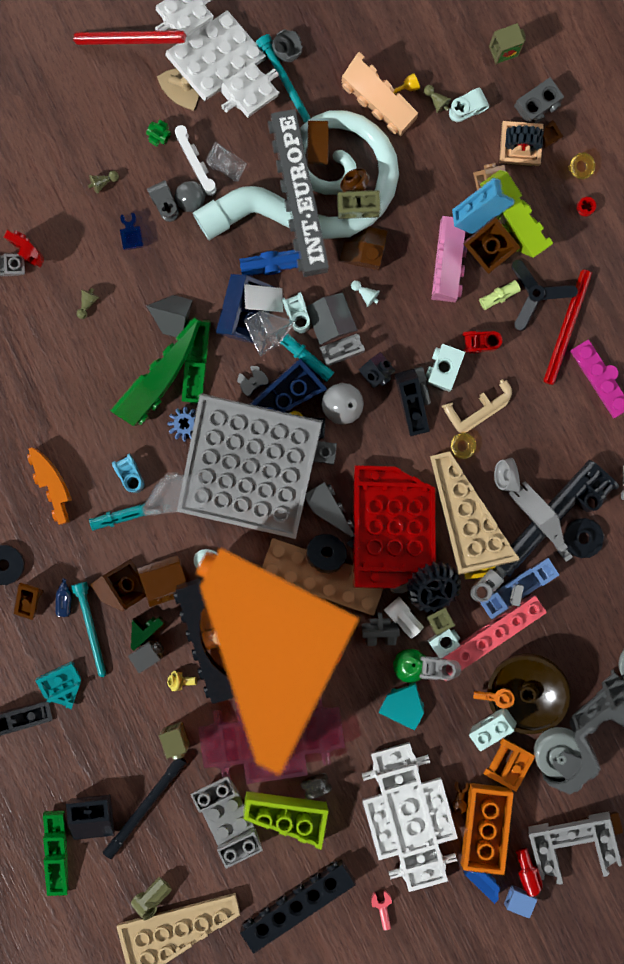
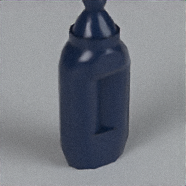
M65 578L62 579V583L56 592L55 613L58 617H69L71 613V592Z

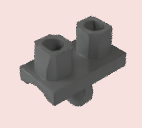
M378 613V619H370V623L362 624V635L365 638L366 646L377 645V637H385L386 645H395L397 637L400 636L398 623L391 622L390 618L383 619L382 613Z

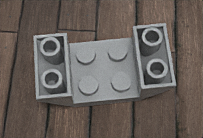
M228 776L190 794L198 812L203 813L218 845L217 852L225 868L263 851L254 823L248 822L243 818L244 802Z

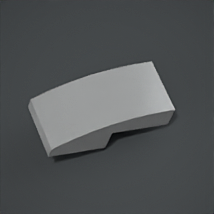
M18 254L0 255V276L25 275V263L21 256Z

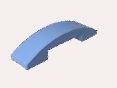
M549 558L498 588L489 600L480 603L489 617L493 619L512 605L510 598L513 584L516 583L524 586L523 598L541 585L544 586L558 577L559 573Z

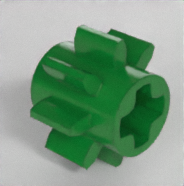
M159 120L158 123L151 122L146 131L151 144L158 147L159 143L163 145L167 143L171 135V131L168 130V124L162 120Z

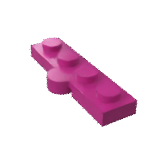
M589 339L572 349L570 352L611 416L616 418L624 413V394L615 381L618 376L617 368L613 365L605 366Z

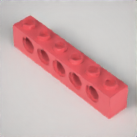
M531 594L520 602V606H513L459 643L461 646L442 659L457 661L462 671L547 612L537 597ZM448 664L446 672L449 675H452L453 668Z

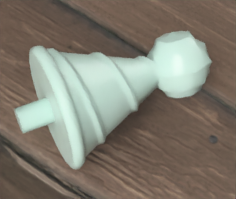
M354 280L351 283V288L354 291L359 290L367 307L373 301L376 304L379 302L376 299L380 292L379 290L361 287V282L358 280Z

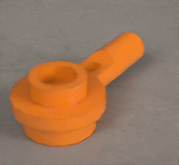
M506 688L499 689L496 693L474 691L473 694L474 699L495 701L496 705L502 709L510 708L515 701L513 692Z

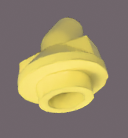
M173 671L169 675L167 683L172 691L182 690V686L197 685V677H183L182 672Z

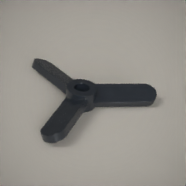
M515 260L511 265L512 270L529 294L515 321V328L519 331L527 328L539 302L542 300L572 298L578 293L577 287L574 285L549 287L538 285L521 260ZM539 291L541 294L539 297H535L533 292Z

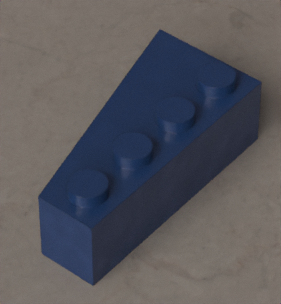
M298 359L249 404L286 412L327 390V388L305 363Z

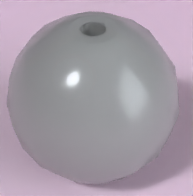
M335 384L327 389L323 395V412L335 424L344 425L352 423L359 418L363 411V397L359 390L351 384Z

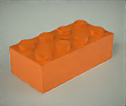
M475 783L469 784L460 863L463 870L504 875L513 802V791L510 788ZM489 825L488 829H483L485 826Z

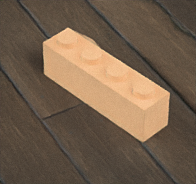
M358 52L342 76V87L349 94L353 93L358 97L357 101L363 107L367 106L370 108L377 120H383L390 132L393 134L397 133L401 137L417 119L418 112L401 94L395 95L392 85L387 80L381 81L377 74L378 70L373 65L367 66L362 61L364 56Z

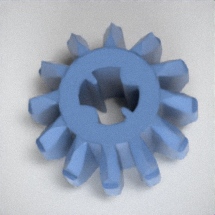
M184 407L182 414L177 408V417L170 414L174 422L170 421L168 425L174 426V428L170 429L169 432L172 434L178 431L175 439H179L182 435V440L186 442L187 435H189L190 439L192 437L196 417H193L195 410L192 409L188 414V408ZM188 419L189 428L184 427L185 430L181 429V421Z

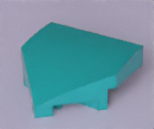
M73 661L37 677L35 682L44 698L47 699V702H54L66 706L65 708L72 709L81 677Z
M416 682L409 684L407 687L392 688L391 693H388L378 713L415 731L424 714V703L419 696Z

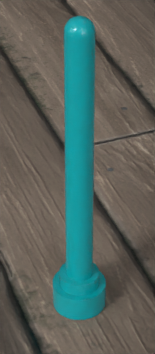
M270 34L263 35L257 39L256 44L259 49L264 53L266 52L302 120L306 123L311 117L277 55L274 53L272 47L273 40Z
M86 581L71 585L73 594L75 593L76 597H79L98 675L105 677L106 669L86 595L88 594L87 590H89L88 583Z

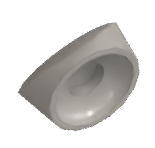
M513 458L500 460L496 464L494 472L497 487L505 491L520 492V479L515 460Z

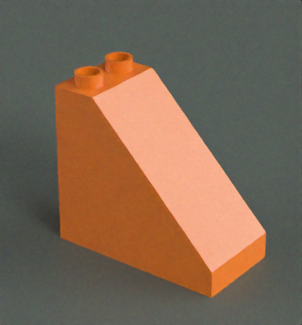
M220 548L217 555L207 551L199 564L196 574L205 578L200 587L256 763L280 775L358 621V617L227 550Z

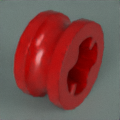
M583 197L576 206L578 214L584 217L590 216L596 209L595 200L591 197ZM582 202L591 205V207L589 208L590 211H588L587 209H582V206L584 205Z

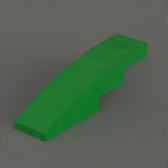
M44 811L43 824L45 834L43 843L45 857L43 862L47 896L68 895L65 811Z

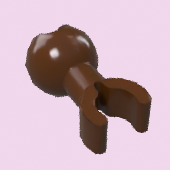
M458 781L455 782L457 795L451 804V809L455 814L461 815L467 810V803L464 797L465 792L469 788L468 783H466L465 789L460 792ZM460 808L462 812L457 813L456 809Z

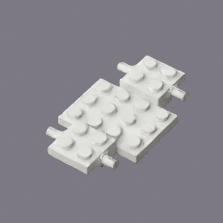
M164 0L156 5V11L163 19V23L155 27L156 31L183 30L186 33V42L176 44L166 51L165 56L204 101L220 91L228 100L221 105L225 112L236 107L248 118L278 97L279 92L271 84V81L278 77V72L276 69H272L265 75L259 70L257 65L265 60L266 55L258 48L257 44L228 10L213 19V14L205 6L212 0Z
M410 742L371 752L373 770L362 773L363 781L376 778L382 794L364 798L362 801L378 859L382 860L399 855L400 868L388 871L391 880L402 876L406 881L409 892L447 882L446 864L457 862L455 853L443 856L438 844L458 839L441 777L421 783L418 773L419 766L430 763L429 756L425 755L416 758L412 752Z

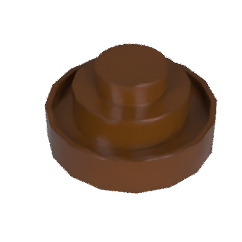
M356 168L347 172L341 181V190L343 192L365 191L369 183V175L363 168Z

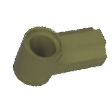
M158 877L145 892L137 894L132 899L131 906L143 920H148L155 915L157 906L172 889L163 878Z

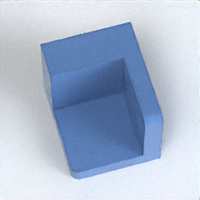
M511 885L504 905L507 910L530 918L537 898L535 896L530 897L524 889Z

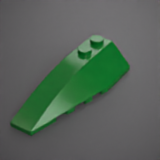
M194 318L176 337V344L171 343L163 351L162 355L164 357L162 359H157L149 366L150 372L143 376L141 375L110 410L113 414L132 426L143 425L149 418L147 414L152 409L156 410L162 403L160 399L169 389L186 361L201 323L198 318Z

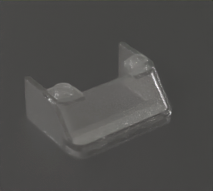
M178 473L165 474V479L160 480L144 504L143 514L154 515L206 509L203 474L193 476L178 475Z

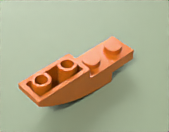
M29 448L27 458L29 464L34 467V482L36 485H39V488L48 487L46 495L48 501L53 504L52 517L54 521H57L58 525L69 523L65 503L72 501L62 476L42 452L37 448Z

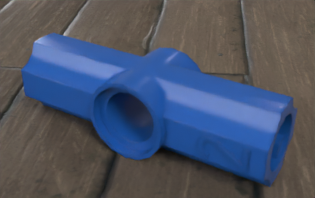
M290 250L284 252L268 251L261 253L260 256L239 260L242 275L252 276L258 274L273 275L280 273L282 270L298 268L297 259L300 258L298 251Z

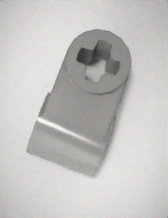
M428 656L421 657L423 665L420 678L450 680L458 677L461 673V666L455 660ZM448 664L451 665L453 668L452 675H449L446 672V666Z

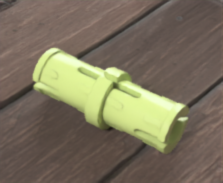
M514 280L501 288H495L494 292L480 298L479 302L482 308L487 310L491 306L499 302L503 303L506 301L505 299L521 292L520 286Z

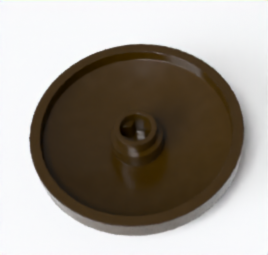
M525 653L505 659L495 668L488 683L487 692L496 693L497 690L502 688L513 692L515 701L507 710L516 721L514 731L519 733L539 734L554 728L564 718L569 707L570 687L566 676L554 662L540 655ZM488 701L493 713L501 709L496 705L495 701Z

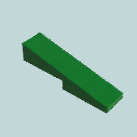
M200 320L201 323L194 343L186 358L182 391L183 402L198 403L200 394H203L211 321Z

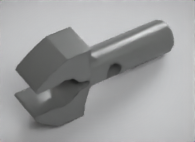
M422 367L414 368L419 378L424 405H429L431 401L424 369Z

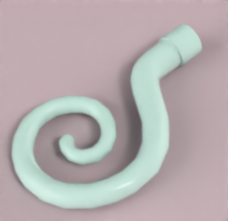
M329 110L312 117L309 121H328V128L355 132L372 147L378 160L379 174L374 191H380V217L395 195L399 178L397 154L387 135L363 115L350 111ZM308 121L300 127L305 154L308 147ZM336 150L332 155L337 163L342 164L345 171L343 177L337 181L328 182L319 179L308 169L312 190L324 195L338 194V192H343L340 187L342 179L347 172L357 168L350 154L343 150ZM244 186L235 189L220 199L212 200L193 212L194 218L209 241L228 230L233 223L253 212L266 216L288 228V220L291 219L290 212H286L284 200L286 199L256 186ZM318 214L323 239L351 237L373 225L378 219H338V216L326 217Z

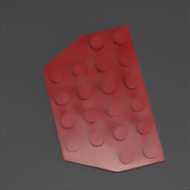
M355 465L354 588L395 589L409 582L408 579L413 578L412 573L418 572V567L422 569L425 567V563L427 565H431L433 561L436 563L435 487L406 474L395 466Z

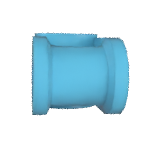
M130 453L127 454L126 458L118 462H112L116 474L127 491L139 493L143 490L144 480ZM137 478L139 482L138 487L131 489L129 482Z

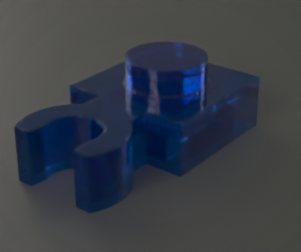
M131 213L132 220L129 222L125 221L124 215L120 216L121 222L125 226V229H120L124 251L144 247L141 227L134 226L137 222L134 213Z

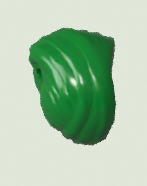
M415 649L399 652L393 662V670L396 676L401 681L407 683L421 680L420 674H422L423 665L421 657L426 655Z

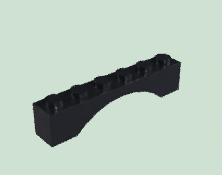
M199 578L177 585L176 592L173 594L176 604H180L182 611H180L182 623H186L188 630H186L188 642H192L194 649H192L193 658L200 665V668H198L199 677L201 680L204 679L206 684L204 687L205 696L210 698L211 703L214 704L235 698V694L227 670L212 658L202 639L200 619L205 606V599L200 587L202 582Z

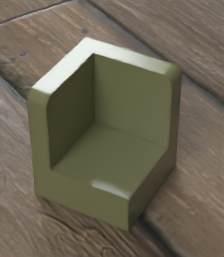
M445 607L426 616L435 635H439L455 626Z

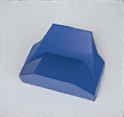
M463 870L465 876L494 904L499 900L498 893L500 887L496 884V879L490 873Z

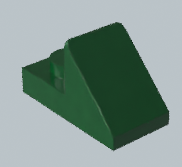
M153 616L145 624L147 627L145 629L136 618H133L131 649L133 651L136 650L166 621L161 616L157 619Z

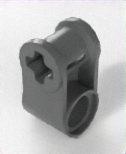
M163 180L147 188L161 217L167 222L176 220L179 211L166 181ZM169 207L171 209V213H167L166 208Z

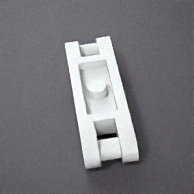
M183 125L177 126L175 134L207 195H214L217 190L215 182L207 178L208 169L204 162L200 163L196 157L199 155V152L194 144L190 145L186 127Z

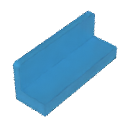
M493 178L452 209L454 227L473 234L493 217L498 216L512 206L514 199L502 194L501 180Z

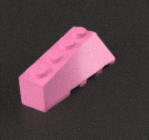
M442 216L440 221L431 300L456 302L457 298L461 297L462 285H459L460 277L464 276L465 265L461 264L462 257H466L467 248L463 243L469 233L454 227L453 217Z

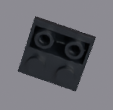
M111 794L71 798L66 803L68 826L74 840L115 835Z

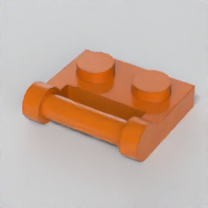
M502 738L495 757L483 774L517 792L535 755ZM509 748L513 752L501 775L495 772Z

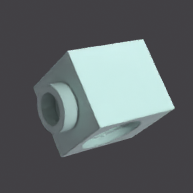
M448 629L427 640L440 659L461 646L458 642L460 637L454 629L451 631ZM443 637L451 639L449 646L442 647L440 645Z

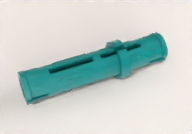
M289 334L280 342L281 345L294 354L293 357L295 359H301L325 382L334 374V371L311 354L304 344L301 345Z
M148 502L112 513L108 511L105 515L89 518V523L92 531L107 526L115 527V524L151 515V510Z

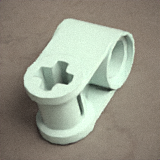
M476 88L452 102L449 110L451 120L461 122L471 116L484 112L490 107L481 88Z
M301 292L297 296L288 299L283 298L282 302L293 329L297 333L307 332L310 328V319ZM299 318H303L307 322L303 327H298L295 323Z

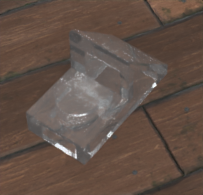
M217 142L214 143L206 158V162L212 170H219L234 181L239 180L247 165L246 162Z

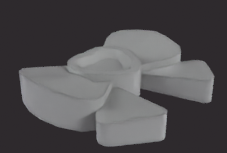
M250 366L254 377H251L249 380L241 373L238 376L237 382L240 383V387L246 396H251L254 390L261 385H268L269 383L267 376L264 372L260 371L258 366Z

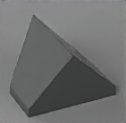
M172 295L147 305V308L163 334L177 337L186 327L193 300Z

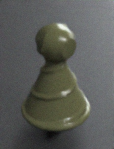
M427 85L424 88V93L427 96H431L436 112L440 113L443 109L448 111L451 98L435 93L434 87Z
M114 170L109 172L108 176L89 175L91 184L88 187L89 189L93 187L95 192L99 194L101 189L110 180L112 182L117 181L119 174Z
M90 288V291L81 289V309L76 311L79 319L86 318V310L100 298L93 294V288Z

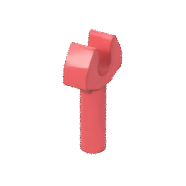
M384 890L385 899L380 902L377 900L376 892H373L371 898L372 907L379 909L383 930H389L391 926L387 907L389 904H392L391 896Z

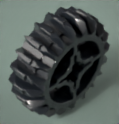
M433 561L431 565L425 563V567L422 569L418 567V572L412 573L413 578H409V584L406 585L407 595L411 603L420 611L425 610L427 613L430 610L435 613L437 609H443L446 605L450 607V602L456 601L455 596H459V590L462 589L461 578L456 569L448 563L444 564L442 561L438 564Z

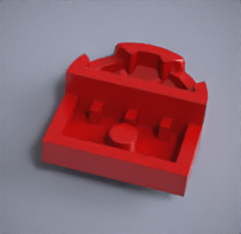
M7 230L4 238L20 249L18 255L28 263L41 268L44 263L43 255L30 243V239L17 230L14 233Z

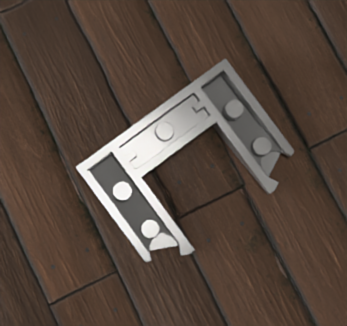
M609 811L589 815L587 820L549 826V823L528 827L541 880H544V876L547 874L557 877L556 884H563L555 849L583 843L595 842L604 877L610 874L607 867L614 862L622 866Z

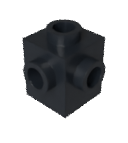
M381 352L372 357L359 369L373 388L379 384L382 386L387 384L392 379L390 375L396 371Z

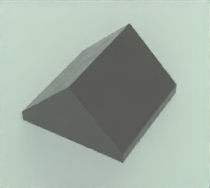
M343 293L323 297L306 307L320 345L357 331Z

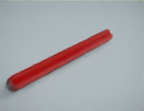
M183 30L74 33L73 40L77 45L185 43L186 33Z
M583 269L580 272L576 284L578 293L575 297L571 298L543 380L546 384L553 385L556 381L592 276V272Z

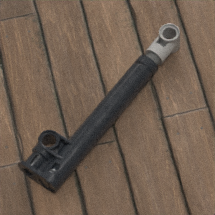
M588 460L550 501L548 506L557 514L560 522L575 504L585 512L598 510L607 499L606 496L612 489H617L619 485L598 464ZM589 497L593 498L595 501V506L593 508L587 504V499ZM533 521L510 545L520 560L498 565L493 570L490 569L471 589V597L475 601L484 602L489 600L492 594L504 582L503 578L505 576L510 577L514 570L523 563L546 537L544 532ZM479 587H483L486 591L484 598H479L477 595Z

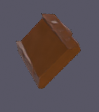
M178 556L137 569L149 607L175 599L173 593L176 592V586L186 583Z

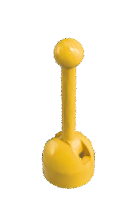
M413 73L406 77L404 85L395 88L393 93L403 89L408 91L420 89L416 75Z

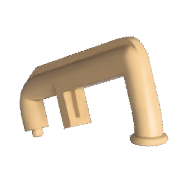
M500 380L501 384L499 386L504 393L490 402L486 395L481 393L479 400L483 407L463 421L456 414L452 406L453 403L442 405L446 415L459 433L468 432L507 405L512 396V389L507 380Z

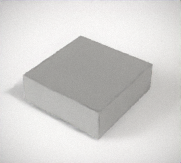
M513 584L510 598L512 605L520 606L524 586L521 584Z

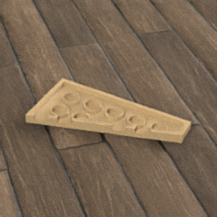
M451 452L430 456L459 575L519 561L520 559L500 531L471 483H469Z
M233 893L156 913L148 920L137 918L118 923L117 930L126 964H166L192 947L199 940L206 938L208 934L238 917L240 909L236 894Z

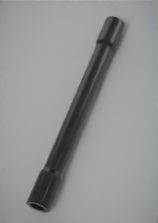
M183 757L173 760L162 778L120 832L103 850V854L107 858L113 859L123 846L125 840L170 782L187 764Z

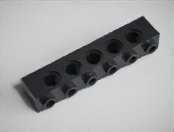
M342 859L338 862L336 860L327 865L325 871L322 873L316 872L309 878L310 881L304 885L303 883L298 884L293 888L292 893L287 896L285 894L280 896L275 901L276 904L271 907H264L259 911L258 916L253 919L250 917L242 923L240 934L253 954L356 885L355 878ZM328 878H333L336 880V883L334 885H327L325 881ZM312 889H315L319 892V894L315 897H312L308 894V892ZM294 901H300L302 906L294 908L291 904ZM278 912H282L285 915V917L283 919H277L274 915ZM266 924L268 929L262 931L257 926Z

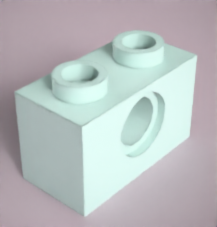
M442 344L440 348L436 347L432 359H435L433 367L429 366L426 373V378H428L427 384L450 392L465 352ZM439 363H447L449 371L441 372L439 370Z
M501 708L472 726L469 736L481 752L514 732L516 721L507 709Z

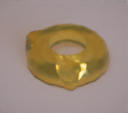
M579 153L572 158L568 169L577 179H587L595 171V161L588 153ZM579 161H583L586 164L584 172L577 170V163Z
M467 433L454 435L450 446L453 456L461 459L471 457L476 451L474 438ZM461 440L467 443V449L464 452L459 451L457 447L458 442Z

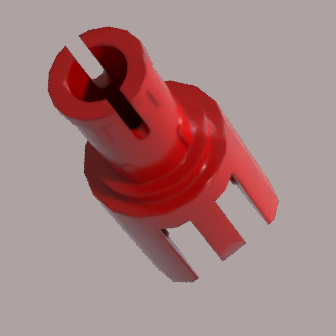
M528 848L519 849L516 851L521 866L518 872L526 894L534 897L543 888L538 867L532 865Z

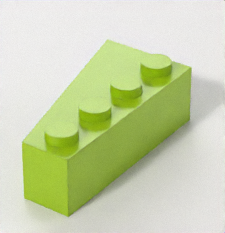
M499 170L480 183V186L483 187L493 178L501 180L502 194L514 199V204L496 216V218L500 219L504 228L521 247L516 252L534 258L551 246L553 242L550 237L545 238L541 233V230L544 229L541 223L530 216L532 212L530 206L524 200L519 199L522 194L508 172Z
M246 791L243 809L244 820L266 829H273L278 831L279 834L291 836L302 843H309L314 845L315 848L322 850L328 816L326 802Z

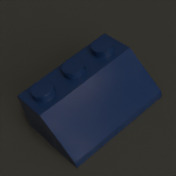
M231 274L216 333L232 339L261 345L269 311L245 309L244 284L265 287L274 286L247 275Z

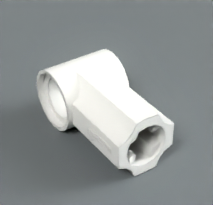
M400 597L384 609L395 623H398L411 639L424 628Z

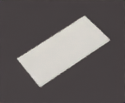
M244 284L245 309L283 312L282 288Z

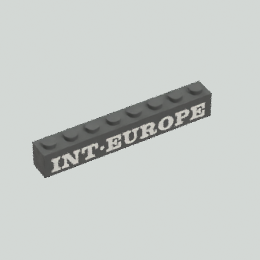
M296 110L271 113L268 129L270 134L273 133L275 139L272 141V148L279 160H276V167L278 173H282L283 180H280L282 193L286 192L287 196L284 204L286 212H290L291 219L288 220L290 232L295 234V239L292 240L295 252L298 251L300 259H297L298 271L303 272V277L328 273L329 265Z

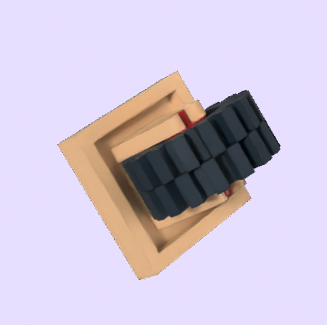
M503 121L499 163L540 166L543 124Z

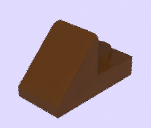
M20 582L18 584L14 614L33 620L36 615L38 600L43 590Z

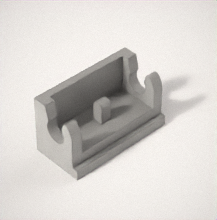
M354 334L320 347L326 366L365 352L359 334Z

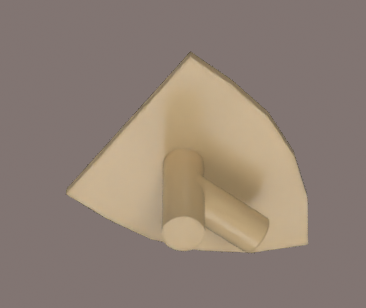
M177 68L157 76L161 88L172 101L184 108L195 110L200 95Z

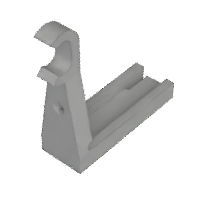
M524 481L522 483L523 487L520 485V492H516L518 496L513 491L509 492L511 498L554 543L558 553L567 562L573 556L566 549L568 547L564 543L557 514Z

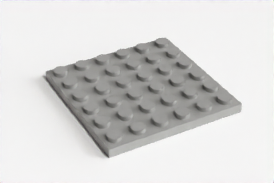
M200 394L177 512L296 539L322 421Z

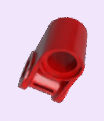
M496 331L463 332L465 337V349L463 351L467 354L493 352L502 344V336ZM488 337H495L498 344L494 347L490 346L487 343Z

